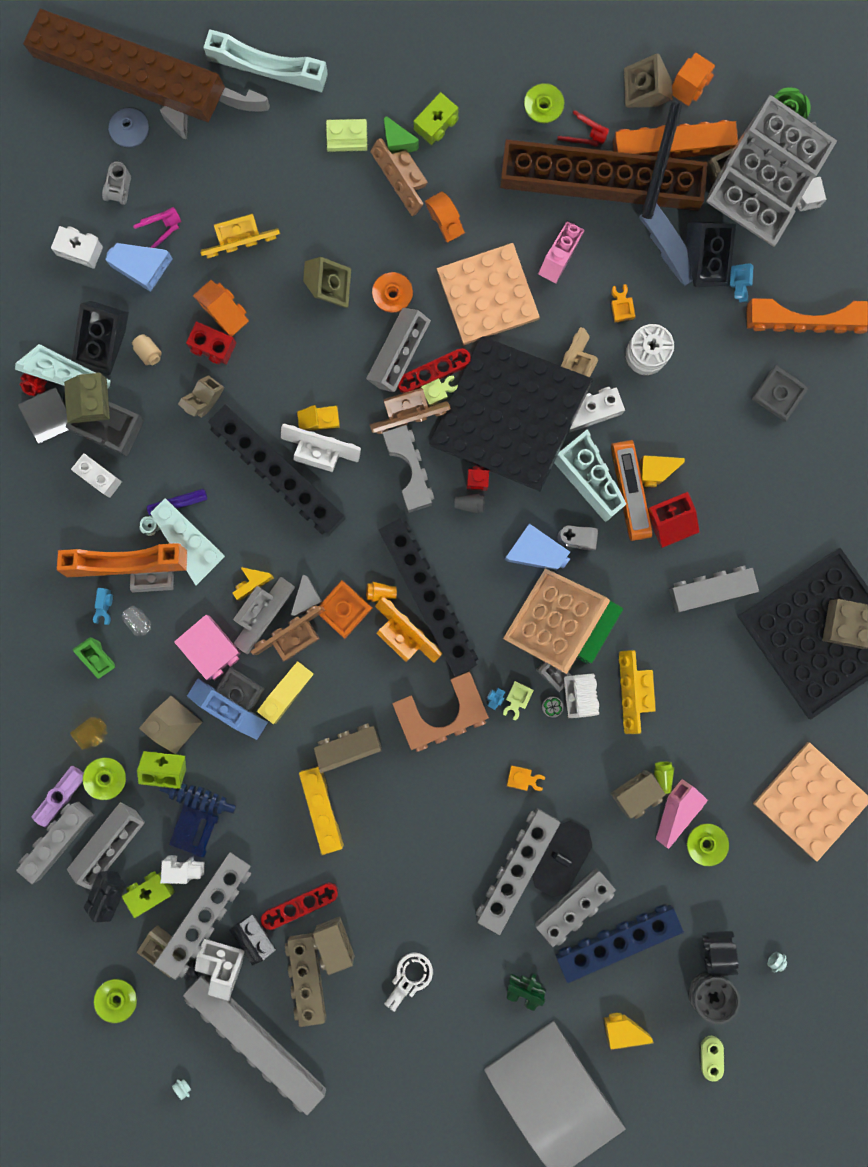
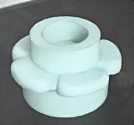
M145 516L140 521V531L148 536L154 535L160 529L152 516Z
M774 952L769 957L767 965L772 969V972H781L786 968L785 954L782 955L779 952Z
M177 1079L172 1088L178 1097L183 1100L186 1096H190L188 1092L191 1088L184 1079L182 1081Z

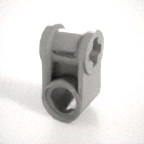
M113 162L109 166L106 182L103 187L102 196L104 201L113 200L120 202L122 205L126 204L131 174L123 163ZM124 171L122 176L116 177L118 172Z
M565 526L559 531L557 540L559 544L565 547L593 551L596 550L598 529ZM569 532V536H572V538L567 540L564 534Z

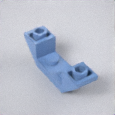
M198 678L187 697L200 708L232 728L258 740L268 721L252 711L245 710Z

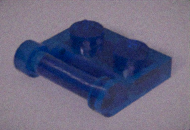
M184 805L169 845L205 858L207 853L205 849L214 825L218 823L219 816L206 811H200V809L194 810L192 806L187 807ZM205 819L207 823L198 847L194 846L193 842L201 820Z

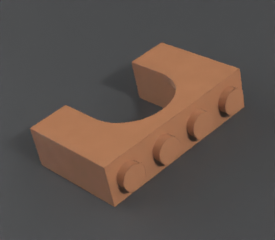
M470 672L450 679L459 701V712L455 720L447 726L433 727L427 724L421 718L412 695L392 703L411 750L416 749L419 752L428 748L427 744L435 741L438 744L447 740V735L454 733L457 736L467 732L466 727L473 725L474 728L486 724L485 720L489 717Z

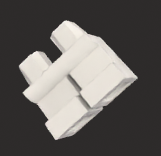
M169 855L162 861L161 883L187 884L191 879H200L201 875H204L205 862L194 861V856L190 857L186 862H177L176 855Z

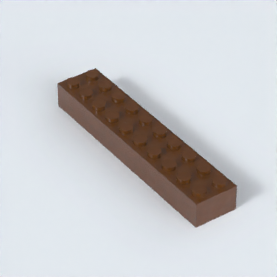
M39 9L23 43L34 58L162 106H167L208 123L225 89L219 74L43 9Z
M506 139L500 188L644 205L657 156ZM668 158L657 200L658 206L699 211L704 202L708 162Z

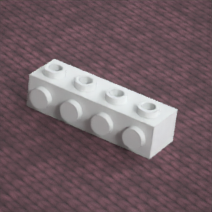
M610 387L603 388L598 391L599 394L593 396L591 393L587 394L569 433L622 415L625 409L617 387L613 389Z

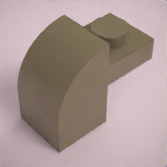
M208 375L198 380L192 393L182 397L178 405L186 413L194 417L198 415L202 418L217 402L225 387Z

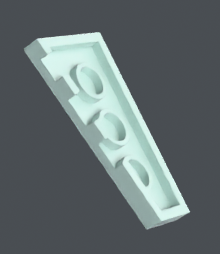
M40 344L15 364V370L64 385L65 381L77 375L95 373ZM107 379V388L110 387V382H111V381L108 380V379Z
M166 498L151 512L152 517L169 544L180 543L187 550V572L195 585H198L225 555Z

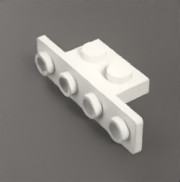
M283 424L281 427V439L298 444L294 454L295 461L333 472L338 457L355 462L359 461L361 448L354 444L322 436L293 425Z

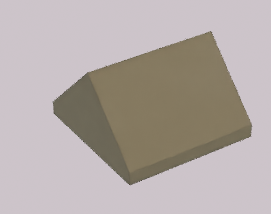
M157 925L147 935L137 953L154 965L172 936ZM177 948L173 952V958L176 961H182L186 957V952L182 948Z

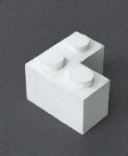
M204 939L201 945L202 949L197 955L195 971L212 976L208 995L229 1001L242 966L245 951Z

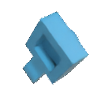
M751 263L731 266L730 286L735 288V299H739V302L748 301L747 286H752L753 265Z
M97 588L96 613L93 617V623L98 624L99 618L104 616V624H110L111 617L107 610L113 602L111 590Z
M499 688L496 691L492 689L486 697L488 701L487 706L495 710L498 705L502 704L505 692Z

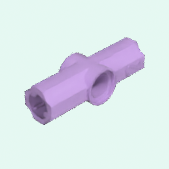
M74 766L68 769L31 816L37 824L45 828L48 827L83 782L84 772ZM57 791L63 795L61 802L57 801L55 797Z

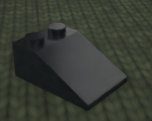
M688 222L686 246L694 287L729 286L736 231L735 223Z
M93 301L81 303L72 361L85 368L110 375L126 332L129 312Z

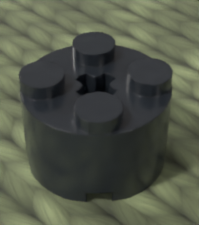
M733 931L706 932V935H702L703 948H705V952H708V957H704L707 974L712 976L738 975L736 970L738 969L736 943L732 944Z

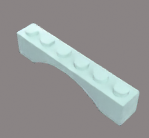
M209 29L204 45V51L209 61L315 91H323L328 75L326 62L310 57L289 58L268 54L247 46L228 34Z

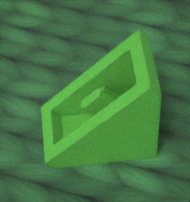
M386 116L384 118L387 147L391 154L404 150L408 152L417 151L419 139Z

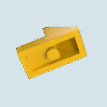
M316 405L297 411L300 429L315 431L340 427L337 406L316 408Z
M241 567L249 582L243 581L238 584L233 595L237 600L241 601L250 595L256 586L262 587L274 579V577L267 572Z

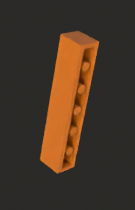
M721 120L717 123L701 122L697 125H689L687 123L678 125L669 158L716 155L734 148L738 142L736 121ZM665 125L653 129L642 127L638 130L622 129L615 132L613 138L614 152L657 156Z

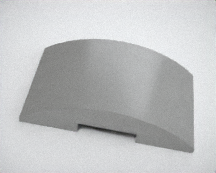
M769 95L729 155L713 184L706 202L775 247L796 212V206L812 179L819 173L837 140Z
M554 1020L484 1069L510 1115L546 1167H573L626 1130Z

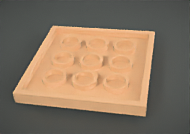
M513 243L437 268L439 279L463 345L478 341L482 336L489 337L537 321L540 318Z
M545 568L503 639L567 674L610 600Z
M807 742L753 804L810 857L818 861L868 805V795L811 743Z

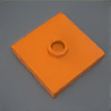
M341 580L319 605L326 610L319 616L346 639L373 608L348 584Z

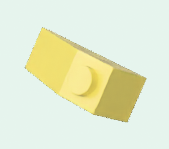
M297 661L257 712L272 724H276L314 673Z

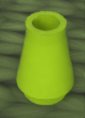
M657 762L653 769L656 780L665 794L671 793L674 767H672L671 762Z

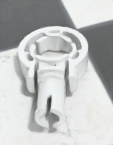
M420 953L406 954L397 965V975L392 981L396 988L386 1002H384L394 1012L408 993L409 996L413 997L416 991L424 989L432 979V965L427 957ZM418 957V959H411V961L421 963L425 972H427L425 965L428 964L429 974L426 981H424L426 974H423V977L418 981L407 979L405 968L409 965V961L402 966L403 962L408 958ZM408 982L407 986L404 988V983Z

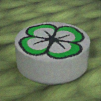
M548 697L542 703V710L548 717H557L563 711V703L557 697Z

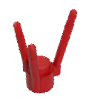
M574 110L573 114L579 120L592 127L589 137H592V140L557 137V140L590 144L597 147L598 143L604 144L609 128L595 123Z

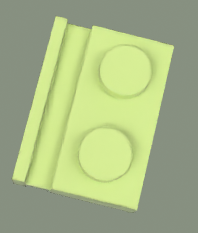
M366 119L326 120L328 152L367 151Z

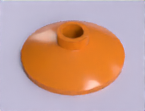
M390 272L383 274L375 281L372 295L374 302L380 309L395 313L410 304L413 297V289L410 281L404 275ZM391 292H395L397 295L396 297L391 298L389 294Z

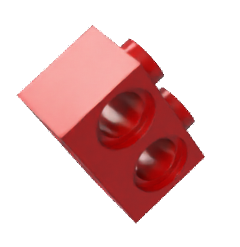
M196 321L186 344L190 348L191 353L200 357L203 354L209 357L208 360L220 365V363L227 365L235 348L236 341L233 337ZM205 337V343L198 345L197 340ZM218 346H225L221 353L215 352Z

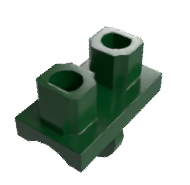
M531 973L529 978L524 975L520 978L511 974L506 998L512 1002H517L519 996L526 999L524 1006L535 1011L539 1005L543 1006L546 989L541 988L542 984L535 981L536 974Z

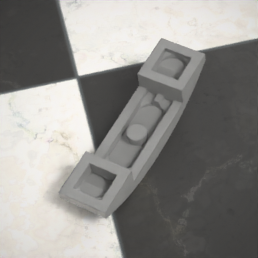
M225 88L219 99L220 102L240 110L268 111L270 108L268 98L252 90H249L247 95L244 96Z

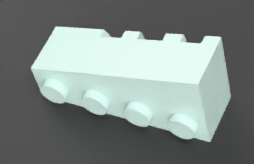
M587 429L559 452L554 463L600 517L607 522L626 505V502L615 481L612 480L608 472L609 469L606 463H603L599 450L591 440V435Z

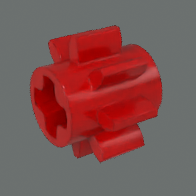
M27 373L20 377L22 382L19 385L27 395L35 397L38 393L42 394L46 390L44 386L47 381L45 379Z

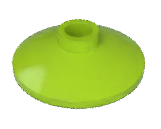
M545 83L535 85L525 96V111L536 122L550 123L556 120L563 112V95L553 85ZM546 105L547 108L543 109L540 106Z
M112 758L94 760L86 767L83 774V786L86 792L99 800L114 798L123 790L126 782L124 768L118 761ZM103 774L109 776V780L107 782H103L101 780V776Z
M701 824L690 832L687 839V850L691 858L698 864L714 866L722 862L727 856L729 840L726 833L720 827L713 824ZM708 840L709 846L703 847V842Z
M121 979L106 981L98 988L94 997V1007L97 1014L103 1020L110 1023L125 1021L133 1014L137 1005V996L134 988L128 982ZM114 996H119L121 1001L116 1002Z

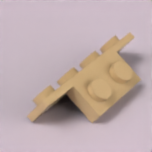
M580 327L578 333L574 335L572 344L565 353L561 366L590 377L598 359L596 356L583 352L590 337L585 328Z

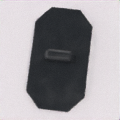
M571 820L558 826L532 875L535 888L553 898L569 891L592 848L589 830Z

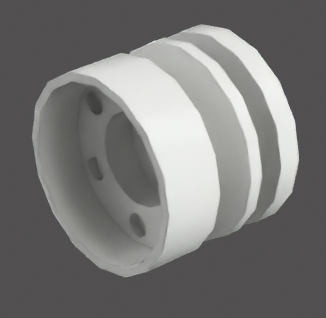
M648 324L642 326L635 332L626 348L628 365L633 371L641 375H651L660 371L671 358L674 351L672 335L666 328L660 325ZM649 344L653 345L654 350H650Z

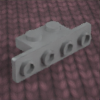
M282 577L279 578L269 593L256 586L233 619L244 627L234 642L237 648L245 654H249L295 589V586Z

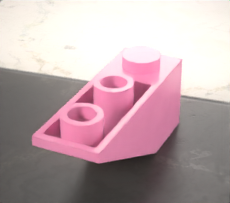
M567 221L546 255L538 275L557 283L585 230Z
M683 779L668 796L656 840L667 849L675 843L680 834L708 801L699 791Z

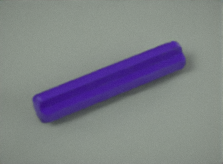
M200 489L167 500L178 509L207 500V494L204 489ZM162 501L147 506V511L150 516H152L151 512Z

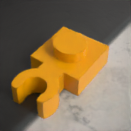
M626 284L622 286V293L616 291V286H613L611 290L612 296L616 299L611 302L614 323L633 320L636 317L632 297L626 298L628 292Z
M511 765L507 786L527 791L528 785H531L535 790L542 791V787L536 786V780H545V777L540 774L531 776L532 770Z

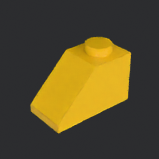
M643 456L640 459L642 484H645V487H657L685 462V458Z
M612 1013L609 1014V1017L604 1018L607 1042L611 1050L653 1043L650 1034L626 1015Z

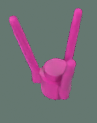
M174 207L162 213L141 219L140 223L133 226V228L137 229L161 219L166 227L170 226L150 248H156L173 231L179 229L177 224L181 222V219Z

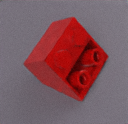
M688 492L648 508L650 523L661 548L700 532L696 509Z

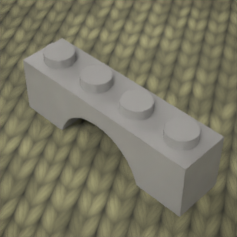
M405 425L383 432L389 455L404 459L412 470L411 481L402 490L408 513L432 506L431 500L434 499L431 487L427 488L425 481L428 480L425 468H420L419 461L422 460L419 450H414L412 442H415L412 430L408 431Z

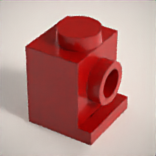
M478 466L468 469L467 489L487 491L489 470Z

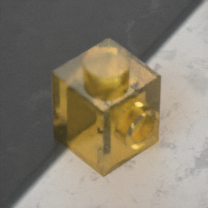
M91 717L70 734L81 749L84 750L92 745L96 747L105 740L103 737L108 733L105 730L107 728L105 723L100 718Z

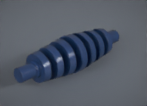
M182 784L181 789L160 787L159 791L167 793L171 800H174L177 796L176 802L181 804L183 799H185L184 805L187 807L193 801L192 809L194 810L198 809L199 804H201L200 811L205 812L207 806H209L208 812L213 813L216 808L217 814H222L225 811L234 814L236 805L226 802L227 798L222 796L221 800H218L219 795L216 793L210 798V790H206L203 796V787H198L196 793V786L193 785L189 787L188 791L187 784Z

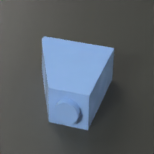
M116 243L107 252L105 260L110 267L151 292L173 258L168 251L163 249Z
M529 524L505 560L557 571L560 567L564 568L569 562L570 558L567 556L570 551Z

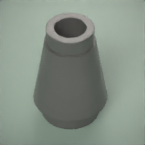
M472 494L455 497V509L476 514L484 512L485 496Z

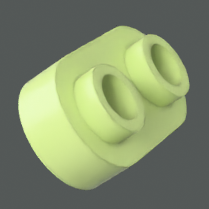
M707 1036L701 1042V1071L707 1080L713 1082L720 1080L724 1074V1047L717 1037ZM712 1046H716L714 1052H710ZM712 1068H717L715 1073H710Z

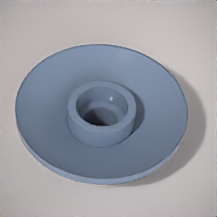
M124 108L117 111L110 119L109 133L118 145L135 147L146 139L149 133V123L145 115L139 110ZM129 122H130V125H129V126H127V127L124 126L126 123H129Z

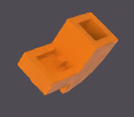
M441 191L425 200L432 219L438 223L446 242H450L465 233L459 220L460 215L447 194Z

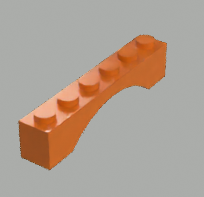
M752 298L747 304V328H753L754 331L774 329L776 332H782L786 329H794V332L814 330L816 333H822L827 330H834L835 333L854 331L856 334H862L868 331V301H853L847 307L827 315L810 316L790 311L773 299Z
M180 543L158 544L151 548L128 552H97L80 549L58 550L57 571L66 577L187 571V550Z

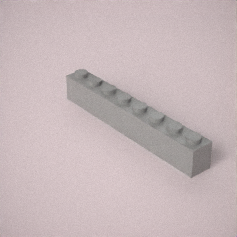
M203 973L183 995L186 998L185 1002L191 1008H196L201 1013L200 1016L205 1022H211L216 1027V1032L222 1038L226 1037L231 1042V1046L238 1053L242 1052L247 1057V1062L262 1072V1076L269 1083L273 1082L278 1087V1092L293 1102V1106L297 1111L308 1115L325 1097L326 1088L232 997L227 1001L208 995L211 977Z

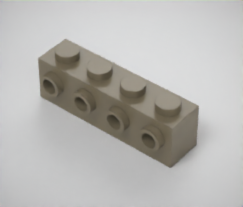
M313 933L290 936L288 943H285L286 956H290L291 962L288 965L289 978L293 977L294 986H291L292 999H296L297 1006L294 1007L295 1021H299V1027L323 1024L326 1021L318 952L314 949L311 937H314Z

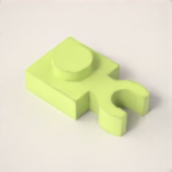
M454 376L447 377L442 384L437 379L421 386L429 406L447 399L446 392H455L458 385L455 387L449 386V382L454 380Z
M514 681L506 698L511 704L505 707L503 715L506 716L509 710H513L515 713L513 720H517L519 717V706L524 709L526 708L534 690Z

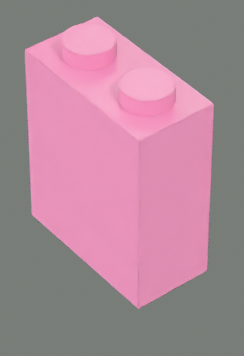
M205 615L174 641L206 680H216L224 673L222 669L227 665L230 667L239 660L238 656L241 654L239 649L209 615Z

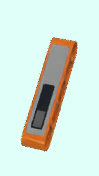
M633 440L612 443L611 451L618 486L626 502L623 511L629 538L631 541L651 538L652 528Z

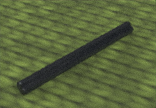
M676 101L672 102L642 211V217L646 219H652L680 117L682 104Z

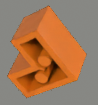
M695 52L692 58H688L678 72L672 85V96L687 106H690L693 100L697 102L703 93L704 87L708 86L714 77L712 72L715 65Z
M210 280L193 295L202 308L231 337L249 322L245 316L246 310L239 303L237 305L234 303V295L227 288L225 289L220 282L216 284Z

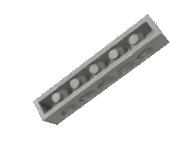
M536 808L535 812L531 811L526 819L528 825L525 830L521 829L516 838L518 843L515 849L511 848L506 856L508 861L505 867L501 866L496 874L498 879L496 884L489 887L486 893L488 898L485 904H480L475 914L478 916L477 923L498 935L501 934L561 823L558 819ZM535 827L542 829V834L538 838L531 836V831ZM523 847H532V853L529 856H523L521 854ZM514 865L522 866V871L520 874L514 875L511 873V868ZM503 884H511L512 890L509 893H503L501 891ZM495 902L502 904V908L498 912L491 910V905Z
M232 853L228 854L155 962V967L175 980L178 976L180 978L184 976L189 968L186 965L191 957L196 958L202 949L199 944L203 938L208 940L215 929L212 927L216 919L219 921L222 919L227 911L224 908L228 901H234L239 893L236 890L241 882L245 884L250 877V865ZM225 875H234L236 882L233 885H226L223 880ZM219 892L223 895L224 899L220 904L212 902L211 896L213 893ZM202 911L210 912V921L206 923L201 922L198 918L199 913ZM191 929H195L199 934L198 939L194 942L186 939V933ZM177 948H182L186 952V957L182 961H176L173 958V952Z

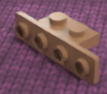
M377 139L371 149V153L411 216H414L423 206V202L415 190L424 188L428 182L407 150L391 154L383 139Z
M419 388L383 399L389 419L370 424L372 433L382 434L388 431V428L395 426L399 428L408 425V422L414 420L415 422H421L434 414L435 416L444 415L451 408L447 401L428 406L424 390Z
M316 605L309 608L305 616L292 619L288 623L290 626L284 630L282 628L277 629L271 634L272 637L267 641L263 639L254 645L255 649L250 652L252 655H258L274 645L282 660L287 661L319 640L309 621L326 610L324 607H317Z

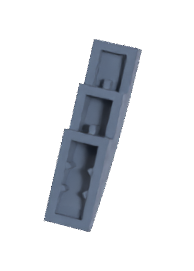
M656 203L652 219L643 218L642 214L639 219L651 233L650 238L662 252L660 256L685 287L693 281L687 248L671 222Z

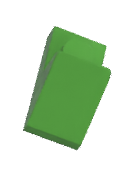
M90 637L73 648V652L98 679L115 668V663L102 650L101 642Z

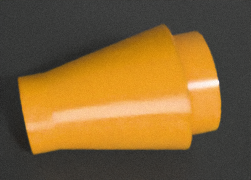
M377 582L367 583V600L375 602L379 601L382 597L396 599V586Z

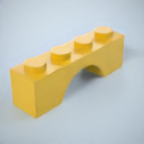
M318 766L300 771V779L321 854L324 855L341 850L344 844L331 808L324 773H320Z

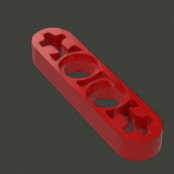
M457 349L403 374L398 384L399 391L406 393L419 389L421 386L434 380L443 379L466 368L471 359L470 353L466 349ZM459 354H461L462 357L466 356L465 363L457 361L454 364L455 368L452 367V362L449 358H452V361H455L458 359ZM446 362L449 365L448 371L440 372L437 368L438 364ZM421 371H428L431 374L430 379L426 381L419 378ZM413 375H416V380L419 383L418 385H416V382L414 381L410 383V388L408 389L406 388V386H401L403 385V380L406 379L407 382H410L414 380Z
M324 883L264 912L261 917V924L264 928L272 930L328 905L336 900L338 888L333 883ZM327 887L329 890H334L332 898H329L328 895L321 898L322 903H319V897L315 892L319 891V895L325 893V888ZM306 896L314 897L315 905L313 907L305 906L304 898ZM293 905L296 908V914L293 916L286 915L284 911L285 906ZM280 909L281 916L275 919L274 924L266 922L268 914L272 917L276 916L279 913L277 910Z

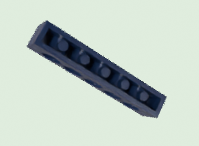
M659 905L652 913H641L635 917L636 920L629 923L628 921H623L617 924V928L611 931L608 929L602 930L597 933L595 938H584L578 942V945L572 948L567 946L560 949L559 953L555 956L567 984L684 933L674 908L671 905ZM661 920L660 928L652 929L653 922ZM642 929V935L634 938V930ZM617 937L623 938V943L620 946L613 945ZM597 946L604 947L603 953L599 955L594 954V949ZM578 954L585 955V959L581 963L574 962Z

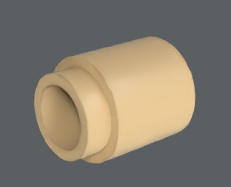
M142 334L132 341L133 350L145 365H155L160 361L162 353L150 337Z

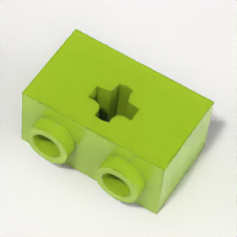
M440 92L414 120V130L432 145L435 141L442 139L445 130L449 126L453 127L459 118V108Z
M143 751L137 769L138 783L181 789L186 772L185 756Z
M153 871L144 877L145 882L138 885L135 882L126 888L127 893L122 898L134 918L175 893L170 883H161V872L157 874ZM150 889L152 893L145 896L144 892Z

